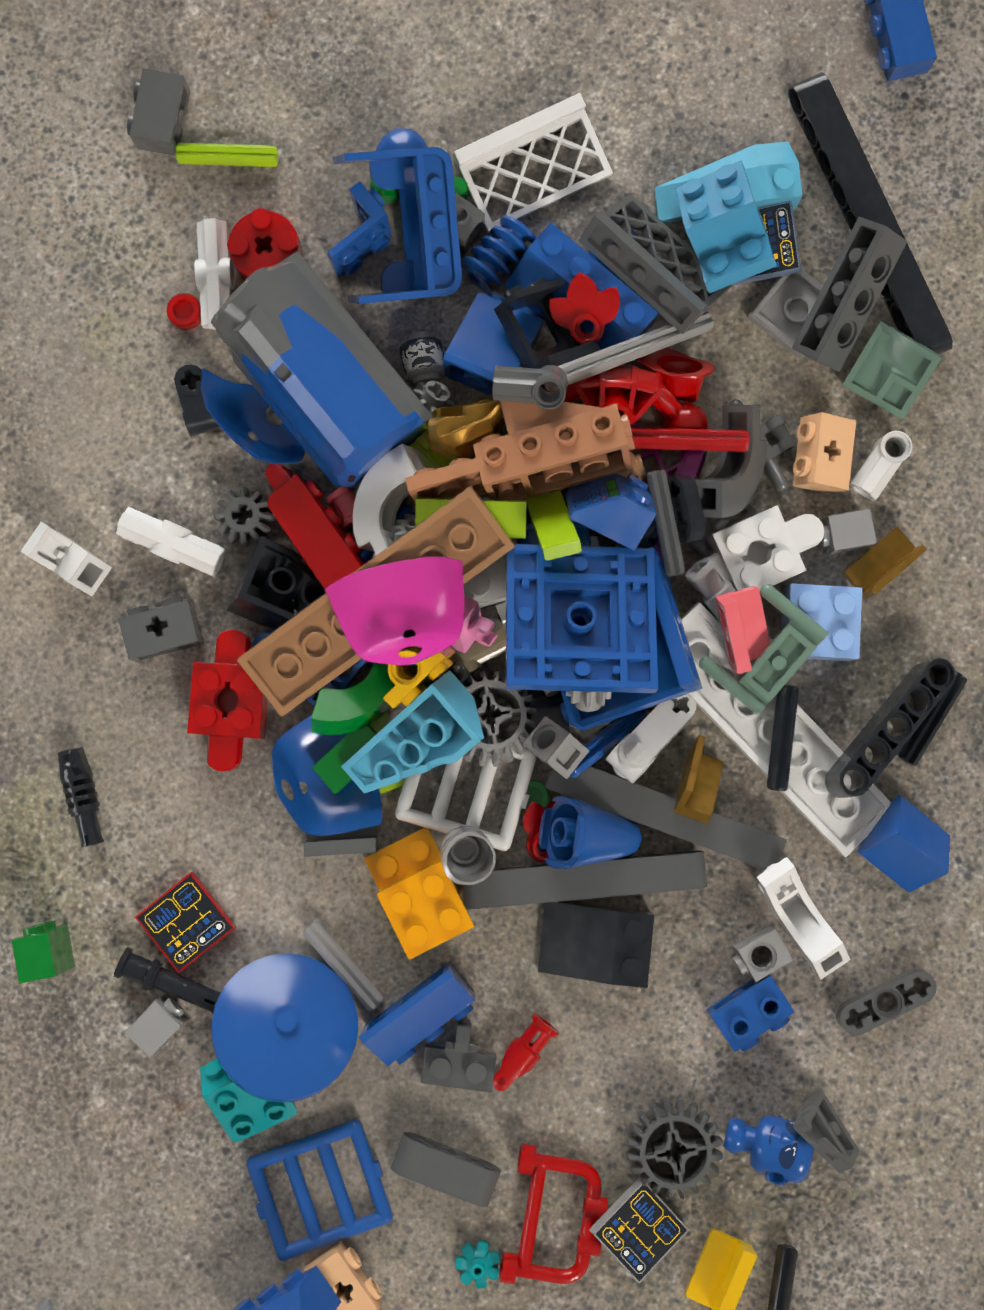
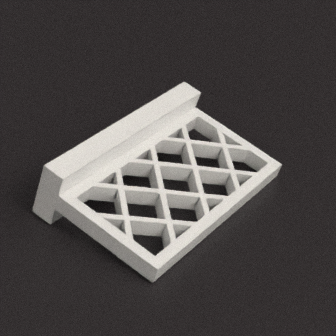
M581 93L454 151L452 160L457 171H460L462 178L468 183V191L475 206L485 213V228L488 233H490L493 226H501L500 219L492 222L486 210L490 197L508 203L509 207L506 215L518 220L612 176L611 167L585 111L586 104ZM580 121L586 134L582 146L563 139L567 126ZM561 130L559 137L552 134ZM545 138L557 143L551 160L532 153L537 140ZM588 140L593 150L586 148ZM531 144L528 151L520 149ZM560 145L579 151L574 169L555 162ZM513 152L526 157L520 175L500 168L505 155ZM583 153L597 158L602 171L592 176L577 171ZM499 159L497 166L490 164V162ZM529 159L549 166L543 184L523 177ZM480 167L495 172L489 190L475 185L469 172ZM552 168L571 175L566 188L557 190L546 185ZM498 173L517 180L512 198L492 191ZM575 177L583 179L573 184ZM521 182L540 189L536 202L527 205L515 200ZM544 191L551 194V195H549V196H547V197L541 199L542 196H543ZM479 193L487 195L484 203ZM513 206H516V207H518V208H521V209H519V210H517V211L511 213V210H512V207H513Z

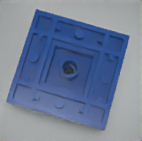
M515 544V547L506 553V689L626 693L657 692L658 664L654 549L636 548L633 551L630 548L581 546L582 552L548 561L545 560L540 545Z

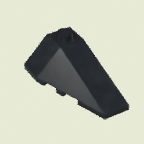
M261 536L239 578L227 611L259 625L278 629L325 594L326 591L313 571L301 561L303 558L292 549Z

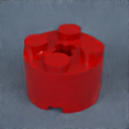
M264 208L255 209L252 213L242 217L233 227L227 243L232 262L244 281L256 270L276 265L297 251L303 257L299 237L291 222L281 214ZM272 248V252L270 253L263 251L265 249L269 250Z

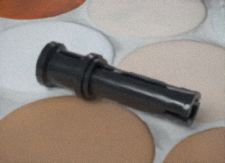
M129 947L125 949L113 977L119 979L123 976L142 984V989L146 991L156 988L213 1014L221 992L162 968L163 964L160 963V960L154 959L150 961L134 954L133 949Z

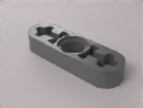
M920 969L908 970L843 1002L836 1012L837 1022L849 1034H864L929 1002L935 996L936 982L930 974ZM917 978L925 981L926 984L922 986L923 993L919 995L915 991H910L904 994L908 999L904 1003V998L896 989V986L900 985V988L906 991L914 986L913 979ZM883 992H891L895 997L894 1007L887 1012L880 1011L877 1007V998ZM868 1000V1005L872 1012L876 1014V1017L872 1019V1015L865 1013L858 1018L860 1024L857 1026L851 1022L846 1023V1020L850 1017L849 1011L851 1009L858 1013L868 1009L864 1005V1002Z

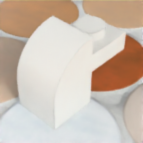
M40 522L21 550L26 556L52 570L65 581L90 596L94 595L112 568L97 556L43 522Z

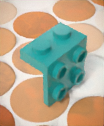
M217 1059L200 1067L202 1097L230 1139L234 1142H240L293 1117L297 1113L294 1102H271L244 1092L228 1078Z

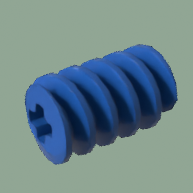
M502 216L500 218L501 226H493L490 230L491 236L486 235L482 237V247L474 246L471 253L473 257L467 255L462 259L463 267L469 278L486 294L491 292L487 284L489 281L498 286L501 284L496 273L500 271L505 275H509L511 272L506 263L509 261L518 265L520 261L515 253L519 251L525 254L528 249L525 243L528 241L532 244L536 240V236L528 227L511 216Z

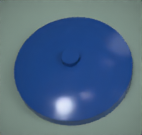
M299 954L270 955L255 960L243 967L223 988L216 1002L212 1018L213 1048L224 1073L244 1092L271 1102L300 1101L312 1097L329 1087L346 1068L358 1037L357 1009L351 992L344 981L325 964Z

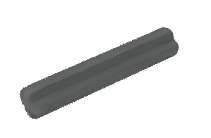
M657 470L647 474V481L657 512L655 523L665 574L669 577L678 576L684 573L685 567L666 472L664 470Z

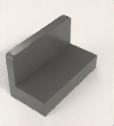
M377 825L335 835L317 836L306 833L307 841L303 842L304 857L372 853L379 850Z

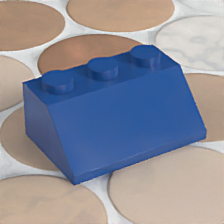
M449 961L365 1024L359 1039L387 1066L394 1061H397L400 1065L416 1053L414 1046L425 1039L429 1043L445 1031L442 1025L454 1017L456 1021H459L474 1009L471 1003L475 1001L476 995L452 962Z
M314 1266L303 1273L300 1269H297L283 1280L281 1286L277 1287L273 1283L265 1288L256 1297V1300L252 1301L249 1297L239 1303L233 1310H336L341 1301L318 1267Z

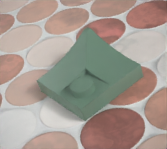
M881 319L842 386L895 416L904 419L939 364L942 356Z

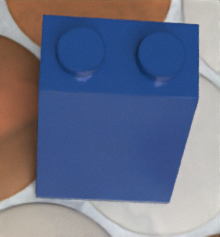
M478 292L443 357L445 376L486 395H493V379L496 365L522 368L524 366L494 311V308L505 299L495 293L489 292L488 295ZM527 307L514 310L513 314L533 349L542 331L543 320L538 318L539 315L535 311Z

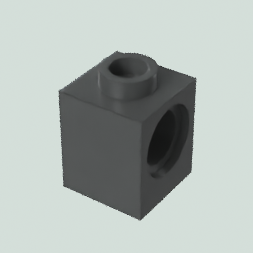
M456 193L460 252L465 255L485 228V213Z

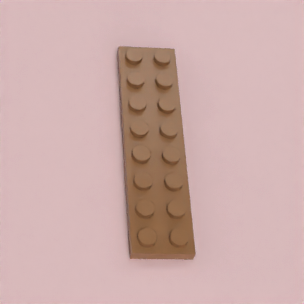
M470 485L353 573L403 560L423 557H449L462 561L463 581L465 584L513 549L515 544ZM325 593L241 655L237 661L280 716L283 717L362 658L355 653L346 639L327 593Z

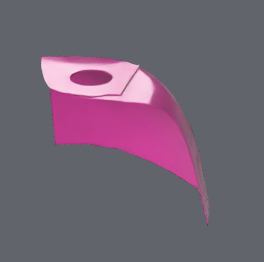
M423 557L383 564L352 573L325 588L346 639L355 653L367 662L412 665L452 646L461 635L464 623V581L461 560L449 557ZM412 629L415 631V636L403 637L406 630ZM417 646L422 649L419 654L406 658L398 655L400 651L408 647Z

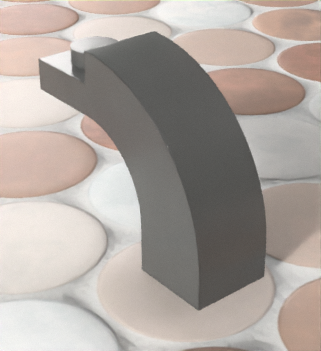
M722 405V430H746L750 435V443L746 452L721 451L719 462L713 473L707 478L695 480L704 517L725 518L734 516L749 504L756 493L762 478L767 453V440H760V405Z

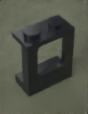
M542 278L525 289L522 285L515 286L503 294L505 300L494 308L524 368L540 369L546 365L560 366L600 351L596 340L580 345L573 339L569 329L557 325L552 318L550 299L555 298L553 294L565 285L563 278L552 281ZM530 305L536 306L555 339L556 346L540 352L534 351L518 324L513 311Z

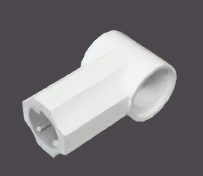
M891 431L876 441L872 452L849 484L854 491L865 498L876 501L901 463L910 456L912 451L910 437L902 431ZM887 441H893L898 445V457H892L886 452L885 444Z

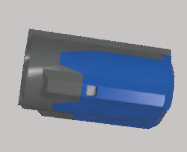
M298 251L276 265L268 268L263 267L252 273L228 297L220 310L211 319V324L216 329L217 334L230 349L236 366L333 485L342 487L360 486L364 476L373 465L401 444L410 446L426 431L429 419L433 417Z

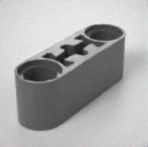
M412 1132L403 1133L391 1165L392 1171L402 1177L481 1207L489 1205L501 1173L499 1167L488 1161Z

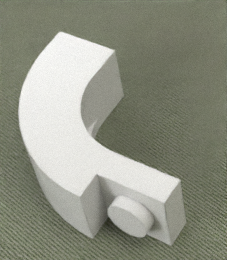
M401 444L390 450L369 469L359 486L353 508V531L358 548L375 552L373 557L394 543L393 527L395 526L396 514L402 501L409 495L405 478L414 476L416 471L425 468L417 449Z
M787 857L778 863L771 864L762 874L757 876L760 883L758 887L772 912L820 980L850 961L843 942L813 904L795 866Z

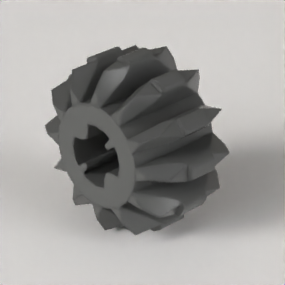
M242 487L240 497L233 490L227 492L228 497L231 499L229 503H226L224 500L218 501L217 504L225 512L214 514L215 520L224 522L217 528V531L221 535L229 533L227 541L230 544H234L240 538L241 546L247 548L250 537L256 543L260 538L258 533L260 531L268 535L271 534L272 530L265 525V522L275 521V516L272 513L266 512L269 510L267 506L268 500L261 501L263 495L261 491L256 490L250 496L249 489ZM244 510H247L252 515V518L246 519L245 525H243L237 518L238 516H243Z

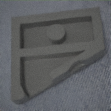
M819 1089L810 1093L793 1124L794 1129L839 1173L852 1169L859 1149L823 1090Z

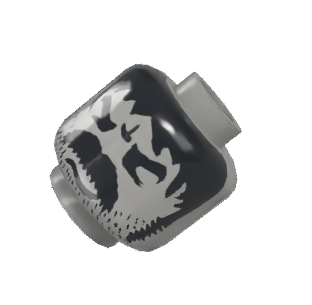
M427 331L410 334L408 336L409 340L399 348L403 376L407 380L413 381L415 386L420 381L425 383V385L429 381L439 382L441 380L440 376L445 373L443 342L439 338L429 336Z

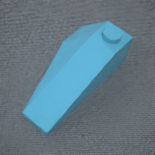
M788 141L755 144L655 187L657 218L663 223L683 221L675 188L684 185L689 180L698 179L713 173L724 165L734 164L741 160L758 207L791 201L794 211L802 198L799 161Z
M448 671L432 683L341 767L365 794L399 782L403 778L422 774L437 766L458 761L484 738L474 697L451 671Z

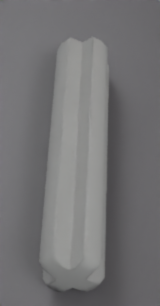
M314 921L304 930L303 935L344 981L368 1011H372L383 1001V996L319 921Z

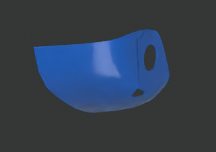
M204 368L202 369L201 392L206 409L220 428L237 445L252 457L272 464L298 463L303 460L305 449L284 423L272 425L267 421L266 411L269 405L253 385L230 382ZM252 431L259 440L251 439L248 433Z
M312 715L289 729L276 741L272 749L275 790L284 807L302 831L310 835L326 836L382 824L383 810L379 789L364 794L352 780L339 793L334 794L312 769L348 733L340 735L311 733ZM283 779L291 786L293 800L288 799L283 792L281 784ZM299 782L307 784L308 791L305 794L302 793Z

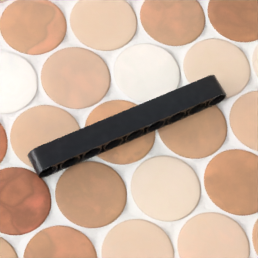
M821 72L790 86L788 96L791 106L850 230L852 231L858 217H862L887 226L905 239L827 75ZM907 243L881 295L899 331L937 354H941L952 349V337Z

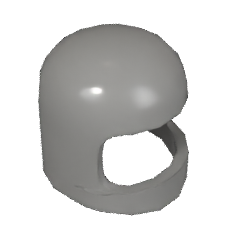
M460 826L452 829L444 837L440 845V858L445 874L454 883L462 885L477 884L484 881L494 869L496 853L488 837L477 828Z

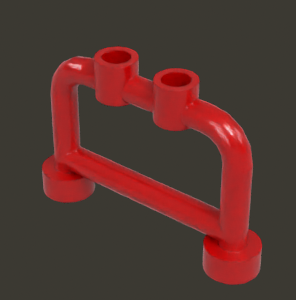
M521 1143L517 1173L531 1175L519 1252L518 1254L503 1252L499 1282L514 1285L516 1277L556 1284L574 1283L580 1280L586 1273L591 1256L599 1257L601 1252V1242L589 1231L608 1208V1198L601 1197V1178L598 1171L589 1163L576 1159L536 1153V1145ZM547 1170L580 1175L587 1181L581 1229L577 1238L576 1260L572 1267L568 1269L531 1264Z

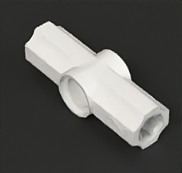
M210 218L197 222L198 260H195L194 267L196 286L200 292L201 325L205 329L216 330L211 324V319L231 295V290H234L235 275L233 262L227 247L229 240L228 224L226 221Z
M130 507L122 513L119 519L117 535L137 545L149 548L151 553L176 564L181 562L215 577L223 564L226 549L206 539L192 535V531L165 519L162 522Z

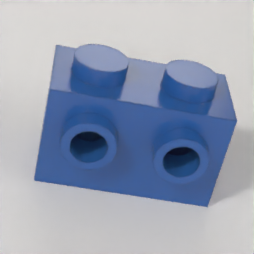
M770 974L757 982L753 979L749 980L706 1009L734 1052L739 1049L746 1051L754 1047L760 1041L758 1036L769 1029L776 1031L790 1021L788 1016L795 1012Z

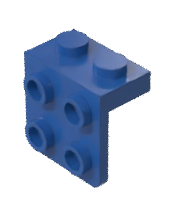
M361 181L350 188L349 192L355 212L363 224L327 253L332 269L338 278L345 274L347 276L354 274L363 265L362 260L371 253L378 254L389 245V239L393 237L388 215L383 209L385 205L383 199L373 187L367 190Z

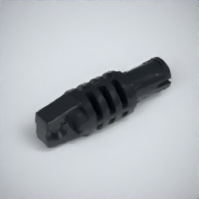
M82 747L58 752L60 781L64 788L63 794L66 797L65 802L68 805V814L71 817H75L81 848L102 843L104 839L102 838L96 813L99 810L100 802L97 799L98 794L92 778L93 773Z

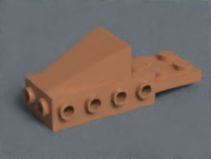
M500 401L508 435L493 434L486 436L481 442L473 444L476 458H459L450 462L449 466L439 469L423 468L416 471L414 476L405 478L408 492L415 503L417 497L454 498L470 485L480 498L488 496L489 499L525 500L633 470L629 450L635 449L632 438L633 434L627 414L620 416L617 404L600 408L563 402L559 407L547 410L539 407L536 403ZM615 451L613 455L607 456L606 454ZM578 461V464H577V465H575V466H572V465H571V463ZM543 471V474H542V475H535V474H534V473H538V472Z

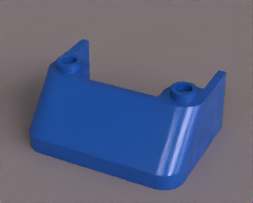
M439 147L344 153L333 157L334 164L369 162V172L373 183L383 190L399 189L406 261L394 262L384 268L380 278L381 292L348 295V303L366 304L447 296L456 292L462 282L453 166L449 154Z

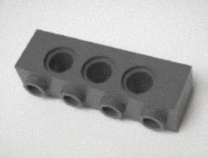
M858 217L792 349L819 364L840 372L908 241L885 225Z

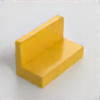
M712 1228L685 1290L686 1297L712 1310H735L757 1259L753 1246Z

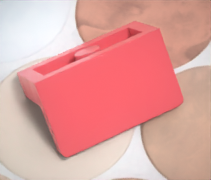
M756 586L715 596L728 661L737 674L752 671L750 660L757 659L770 644L760 590Z

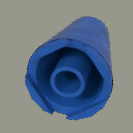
M570 796L555 797L552 800L556 802L551 809L546 808L542 814L539 827L540 849H546L549 859H544L554 869H569L634 855L641 845L642 835L634 821Z

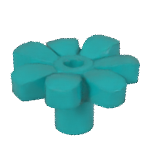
M480 1239L476 1249L469 1242L462 1246L461 1250L464 1256L458 1255L455 1258V1269L464 1270L460 1274V1281L464 1285H469L472 1280H475V1286L478 1289H482L487 1286V1277L491 1280L498 1278L500 1270L496 1264L500 1262V1254L496 1250L488 1253V1241Z

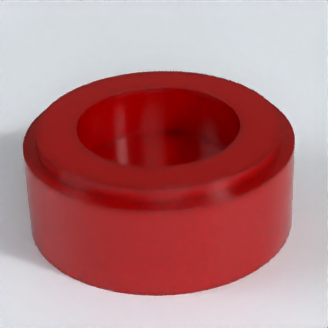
M179 293L169 300L166 312L169 320L175 327L181 330H191L201 323V305L195 296L189 293Z

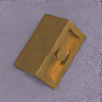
M895 527L842 572V575L853 587L862 588V597L865 600L876 595L920 557L927 548L923 544L915 547L898 527Z
M698 735L686 758L673 812L708 824L712 817L724 762L702 754L706 737Z

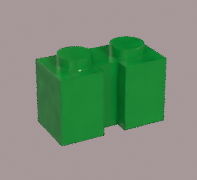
M55 920L35 924L32 927L22 929L23 936L11 940L19 984L55 977L75 967L68 925L56 927Z

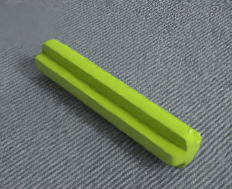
M178 143L175 152L176 160L179 164L276 167L279 161L277 147L267 145Z

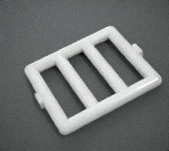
M485 737L480 742L486 743ZM525 746V752L522 755L512 751L513 757L521 760L500 834L481 830L488 837L493 848L501 851L510 849L521 810L526 809L530 796L526 793L537 756ZM463 756L456 762L446 764L432 814L411 809L421 774H415L406 777L404 780L395 816L398 820L445 834L460 826H472L479 829L497 767L493 766L491 758L486 759L465 825L445 819Z

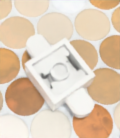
M777 505L708 536L706 540L710 549L714 552L713 555L708 557L713 558L715 561L714 567L724 581H729L736 591L756 586L760 590L765 584L773 586L807 571L799 553L821 542L824 537V527L820 519L812 514H803L785 522ZM690 581L693 588L701 593L696 584Z

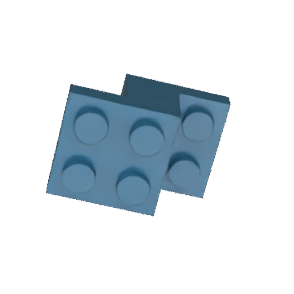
M742 160L734 164L724 165L713 173L698 179L689 180L684 185L675 188L685 231L699 260L704 283L709 293L777 266L766 227L751 191Z

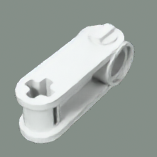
M686 694L658 704L631 734L629 733L621 740L606 758V761L613 766L615 773L633 784L654 762L658 754L685 727L696 711V702ZM677 707V708H679L681 711H679L678 713H675V712L673 711V709H675V708Z

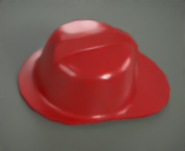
M664 348L635 359L639 364L653 371H658L663 376V385L677 400L687 402L697 401L704 377L712 374L715 370L714 365L708 361L690 357L670 348Z

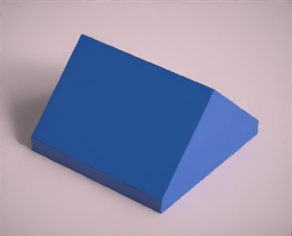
M897 795L856 852L905 891L911 892L948 874L950 835L904 797Z

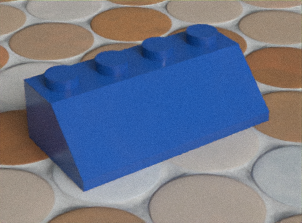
M551 222L527 249L505 284L507 290L518 285H522L525 289L542 278H546L547 281L563 278L565 285L553 295L554 297L567 298L571 281L577 273L581 272L595 282L599 292L610 287H617L620 294L619 311L611 322L605 324L604 334L597 342L600 350L647 333L654 325L658 315V311ZM527 306L529 309L535 311L541 319H543L539 309L536 306ZM585 320L582 322L584 331H593L594 325L591 321Z

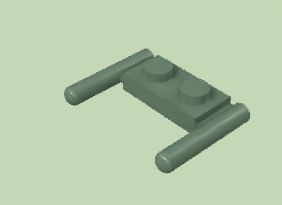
M771 584L763 585L760 589V595L789 618L790 622L785 625L751 665L752 671L745 672L738 681L709 656L702 657L698 663L699 668L756 715L762 712L768 702L775 697L829 633Z

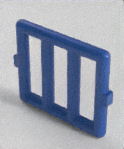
M357 1119L251 1156L246 1162L259 1201L256 1205L259 1219H265L277 1257L281 1261H287L386 1225L393 1219V1213L380 1178L383 1176L379 1160L374 1161L362 1123ZM350 1136L377 1211L356 1219L331 1143ZM317 1149L342 1221L341 1225L322 1231L297 1155ZM283 1161L308 1233V1237L292 1243H288L263 1170L264 1167Z

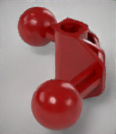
M632 365L631 367L617 366L567 386L564 402L571 403L580 397L584 404L588 406L603 408L617 404L620 416L627 414L630 425L639 420L647 409L653 405L665 417L664 428L708 429L709 427L705 411L697 404L691 402L680 403L663 385V376L658 371L651 372Z

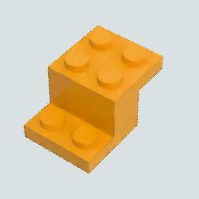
M424 827L364 858L379 888V892L376 895L409 960L475 927L458 893L459 887L457 883H454L445 874L441 863L440 849L430 829Z

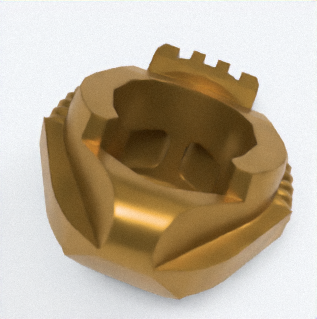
M487 395L486 397H478L472 404L434 409L433 418L429 419L428 431L425 434L430 449L445 458L476 457L473 444L481 442L484 437L489 435H502L505 419L499 400H493V395Z

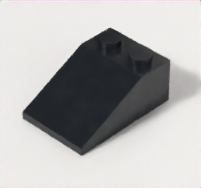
M569 902L544 903L538 972L611 985L648 988L654 914L647 910Z

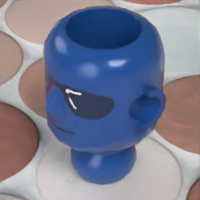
M772 1115L763 1116L758 1121L757 1127L747 1125L740 1118L729 1119L723 1147L731 1153L741 1151L749 1153L751 1167L756 1172L765 1175V1179L773 1184L786 1185L787 1182L795 1184L803 1182L809 1173L814 1148L794 1129V1121L784 1119L781 1115H778V1117Z

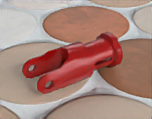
M537 1013L531 1016L533 1021L520 1037H515L506 1048L501 1067L495 1074L492 1082L494 1088L498 1091L508 1089L515 1079L531 1071L541 1058L539 1053L552 1037L557 1038L560 1034L552 1024ZM540 1031L541 1034L539 1035V1037L535 1040L534 1043H531V1040Z

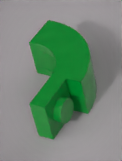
M374 663L369 675L361 683L351 688L330 689L322 687L311 717V733L323 735L346 734L362 729L381 717L390 706L383 697L395 686L388 675V664Z

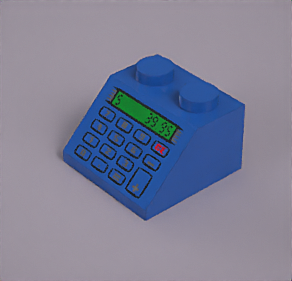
M619 474L611 475L570 487L565 494L570 519L633 551L638 546L657 512L650 492L647 489L648 485L632 475L628 479Z

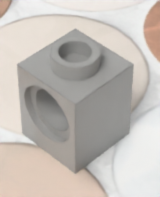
M870 508L830 515L821 521L824 527V537L820 544L822 547H826L827 555L869 548L877 543Z
M546 716L523 743L527 749L565 779L569 778L589 752L575 737Z
M770 925L733 945L737 953L732 958L743 977L749 974L755 982L794 961L778 932ZM758 946H765L768 951L766 960L760 964L753 963L751 959L752 951Z
M162 995L124 1033L151 1058L184 1025L187 1019L183 1016V1008L174 999H166Z

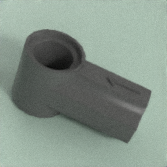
M496 365L493 379V400L536 403V405L543 409H555L564 402L568 384L567 375L564 370L555 365H546L540 369ZM553 382L558 385L559 390L551 393L546 392L542 389L541 384Z

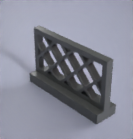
M631 193L605 213L601 210L594 215L578 240L682 334L732 287V285L709 293L704 284L700 263L695 251ZM626 208L634 213L638 219L628 217ZM631 229L641 231L643 237L632 235ZM652 234L658 235L664 242L653 240ZM657 252L667 254L668 260L659 259ZM678 257L684 258L689 265L679 263ZM682 275L693 277L694 284L684 282Z

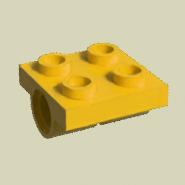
M416 646L401 651L398 655L406 658L419 654L422 649ZM450 646L416 663L418 667L417 675L411 673L407 665L388 664V675L395 686L383 699L393 709L401 704L407 707L427 689L424 683L428 679L433 682L454 664L449 658L456 651Z

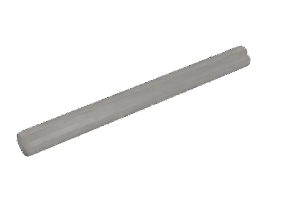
M704 312L684 334L680 333L672 324L558 367L566 373L568 386L706 333L710 328L714 327V320L711 319L709 312ZM553 382L544 383L548 391L559 389L558 385Z

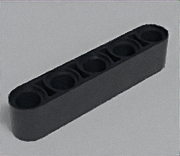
M938 658L917 664L910 670L825 776V786L832 796L836 798L857 797L868 791L953 685L955 670L950 662ZM930 670H932V672L935 675L934 683L931 681L929 676ZM909 695L914 700V709L909 706ZM888 721L891 722L894 728L892 736L887 730ZM867 747H869L872 751L873 756L871 763L867 760L865 755ZM845 773H847L851 779V786L849 789H847L844 785L843 780Z

